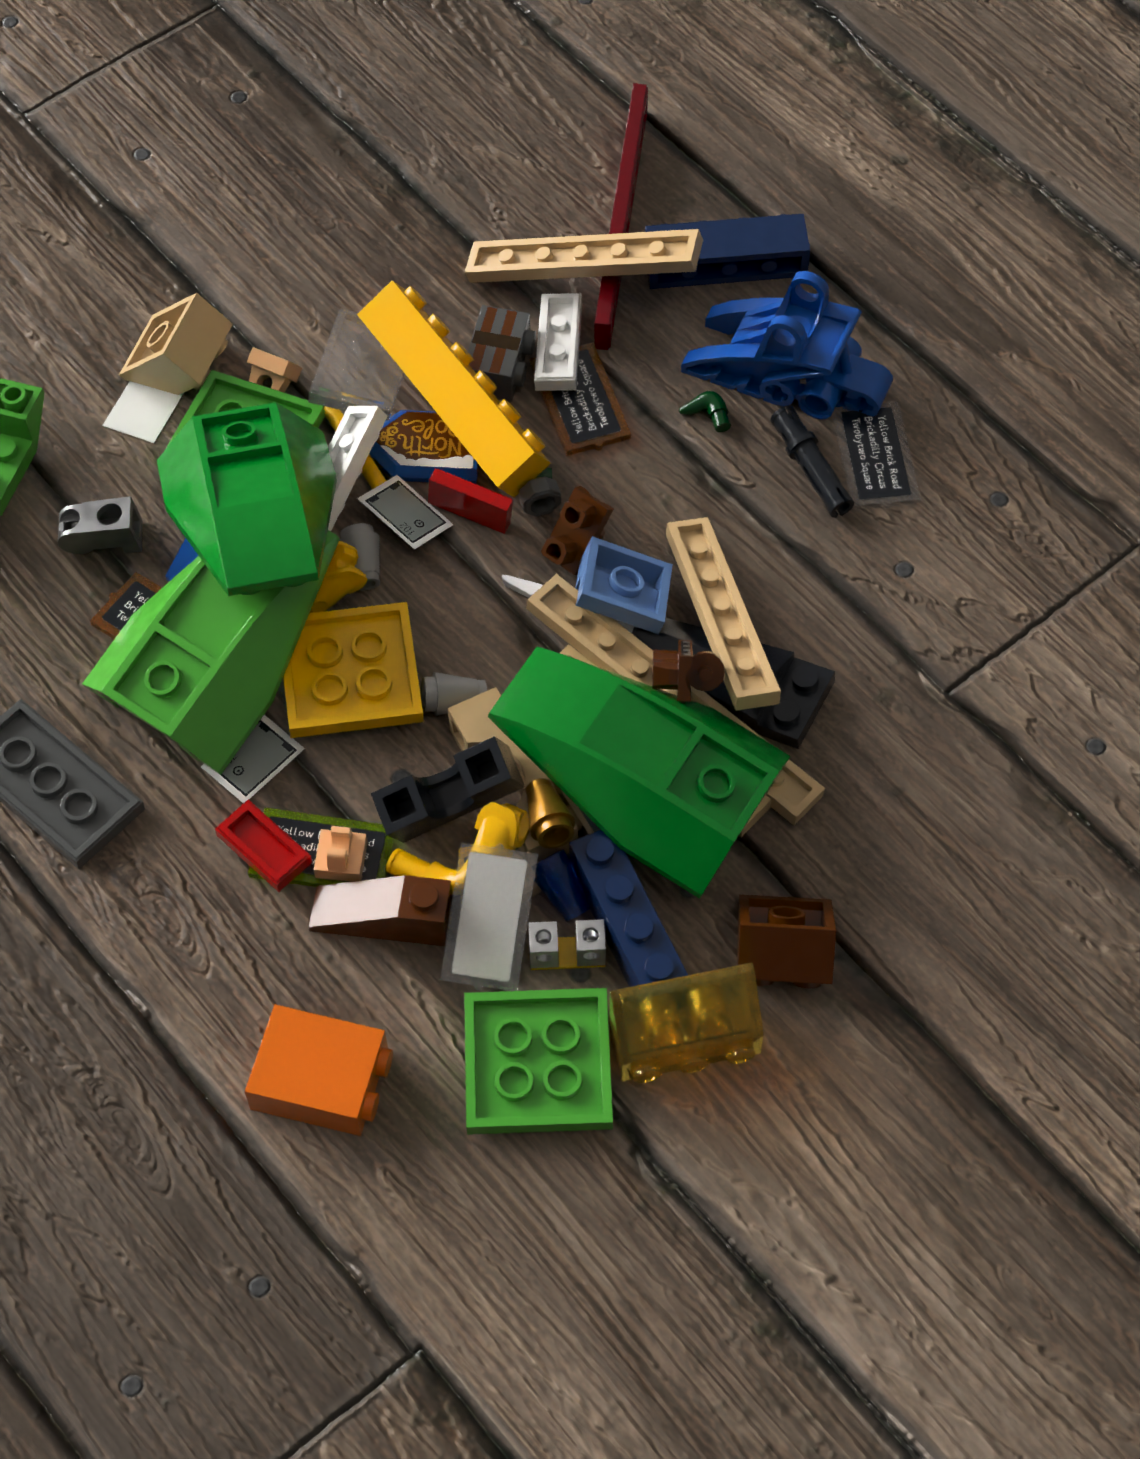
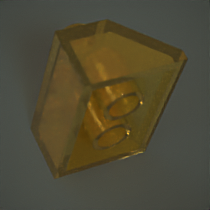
M753 963L610 991L609 1032L621 1081L634 1080L637 1083H645L659 1078L662 1073L681 1070L683 1073H694L705 1069L711 1063L727 1060L728 1063L738 1064L751 1060L755 1054H760L764 1032Z

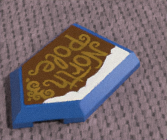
M400 410L384 422L379 437L369 453L382 466L383 471L390 478L398 475L404 481L429 482V478L436 468L477 484L479 464L435 411Z

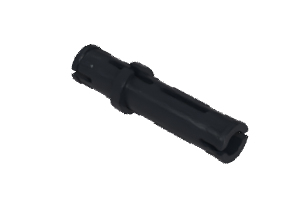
M788 405L786 409L781 407L773 413L770 421L785 441L787 454L801 466L813 488L824 502L831 517H838L836 509L840 516L845 515L853 508L855 502L844 489L832 467L819 450L817 437L813 432L806 429L793 406Z

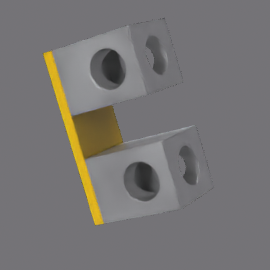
M604 919L576 920V937H558L557 921L529 922L531 970L605 967Z

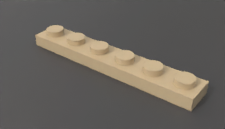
M699 229L475 241L473 242L465 274L470 283L696 272L703 238Z
M709 518L668 522L666 537L710 648L724 663L725 675L723 680L735 710L779 704L781 690Z

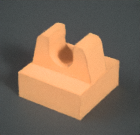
M252 347L247 363L252 364L249 382L263 386L264 380L271 378V389L285 392L291 381L297 383L302 371V367L255 347Z
M332 826L331 830L321 829L314 865L315 878L349 882L361 881L368 843L367 834L352 832L349 827Z

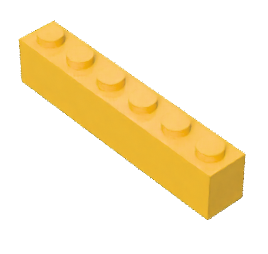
M392 280L357 314L358 317L494 484L515 498L519 494L520 488L529 480L535 479L551 464L541 452L546 447L545 444L530 428H527L525 431L517 423L521 415L506 399L500 402L493 392L497 389V386L483 371L479 370L476 373L469 364L474 359L468 351L457 341L452 345L446 337L450 332L448 327L434 313L429 317L423 310V307L427 304L424 298L412 286L405 290Z

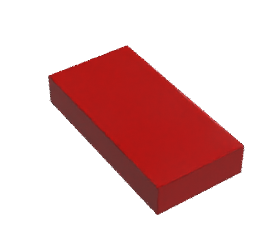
M435 468L429 478V504L503 534L506 533L511 523L512 498Z
M249 799L215 828L217 837L278 892L312 863L311 855Z

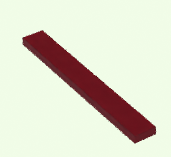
M633 83L609 234L629 233L648 113L647 84ZM622 275L602 276L594 323V349L609 350L611 348Z

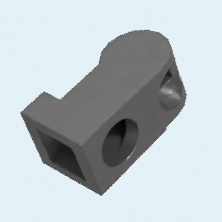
M131 496L82 502V504L66 506L59 513L58 546L72 554H86L94 549L122 547L125 553L142 552L143 520Z

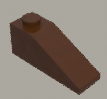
M403 875L317 886L309 931L447 947L454 906L451 880Z

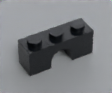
M494 736L453 755L456 763L440 773L422 778L410 775L371 793L386 835L405 843L477 810L490 802H494L524 788L525 784L510 747Z

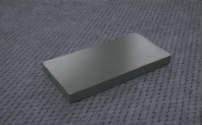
M22 699L0 716V801L78 869L84 866L145 810L142 800Z

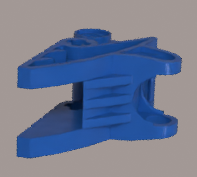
M799 271L795 274L784 298H750L732 300L712 306L705 319V327L728 335L734 333L730 344L706 346L690 350L681 364L682 373L702 380L710 379L711 383L731 390L737 388V392L757 399L763 398V401L775 405L788 406L792 404L794 399H797L801 410L808 416L816 419L831 417L835 408L843 411L859 412V410H863L862 413L874 417L877 415L893 382V375L885 366L860 357L862 353L861 346L850 337L862 311L858 308L829 302L828 283L821 276L809 271ZM800 284H808L815 288L818 293H809ZM806 378V384L800 383L799 379Z

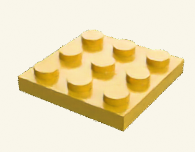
M407 602L309 613L283 676L290 738L424 722Z

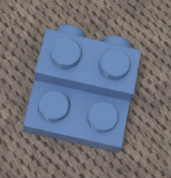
M592 536L580 559L575 589H578L576 606L659 634L665 623L673 564Z

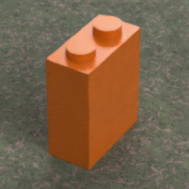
M274 1004L244 1091L250 1110L361 1136L365 1122H373L380 1097L379 1093L375 1092L379 1077L386 1078L388 1076L393 1059V1050L388 1049L385 1030Z

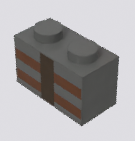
M485 305L481 307L468 349V353L474 359L469 365L476 373L481 370L497 386L493 394L498 400L506 399L508 402H512L516 387H523L527 373V363L524 362L525 356L533 354L536 343V331L530 330V313Z

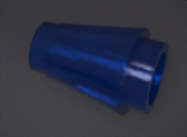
M564 849L531 866L536 875L533 878L534 882L559 913L563 915L566 922L590 909L574 858H568Z

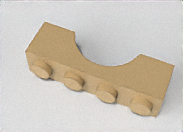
M496 687L449 707L450 732L461 751L494 736L510 747L525 784L521 799L516 805L517 807L528 812L525 788L531 781L539 778L549 779L557 793L561 794L560 788L488 718L489 712L501 697ZM567 805L575 819L574 836L569 841L571 842L578 839V830L582 829V824L572 807ZM529 830V834L522 847L517 849L523 858L527 860L531 869L534 870L568 854L569 842L558 848H544L540 846L538 841L532 838Z

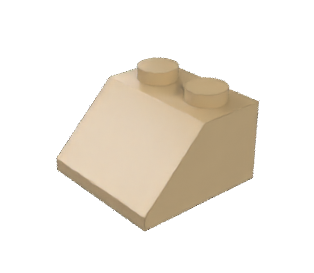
M195 293L152 315L119 376L126 381L180 395L193 388L198 390L211 371L209 368L213 360L226 348L228 340L225 338L233 323L198 293Z

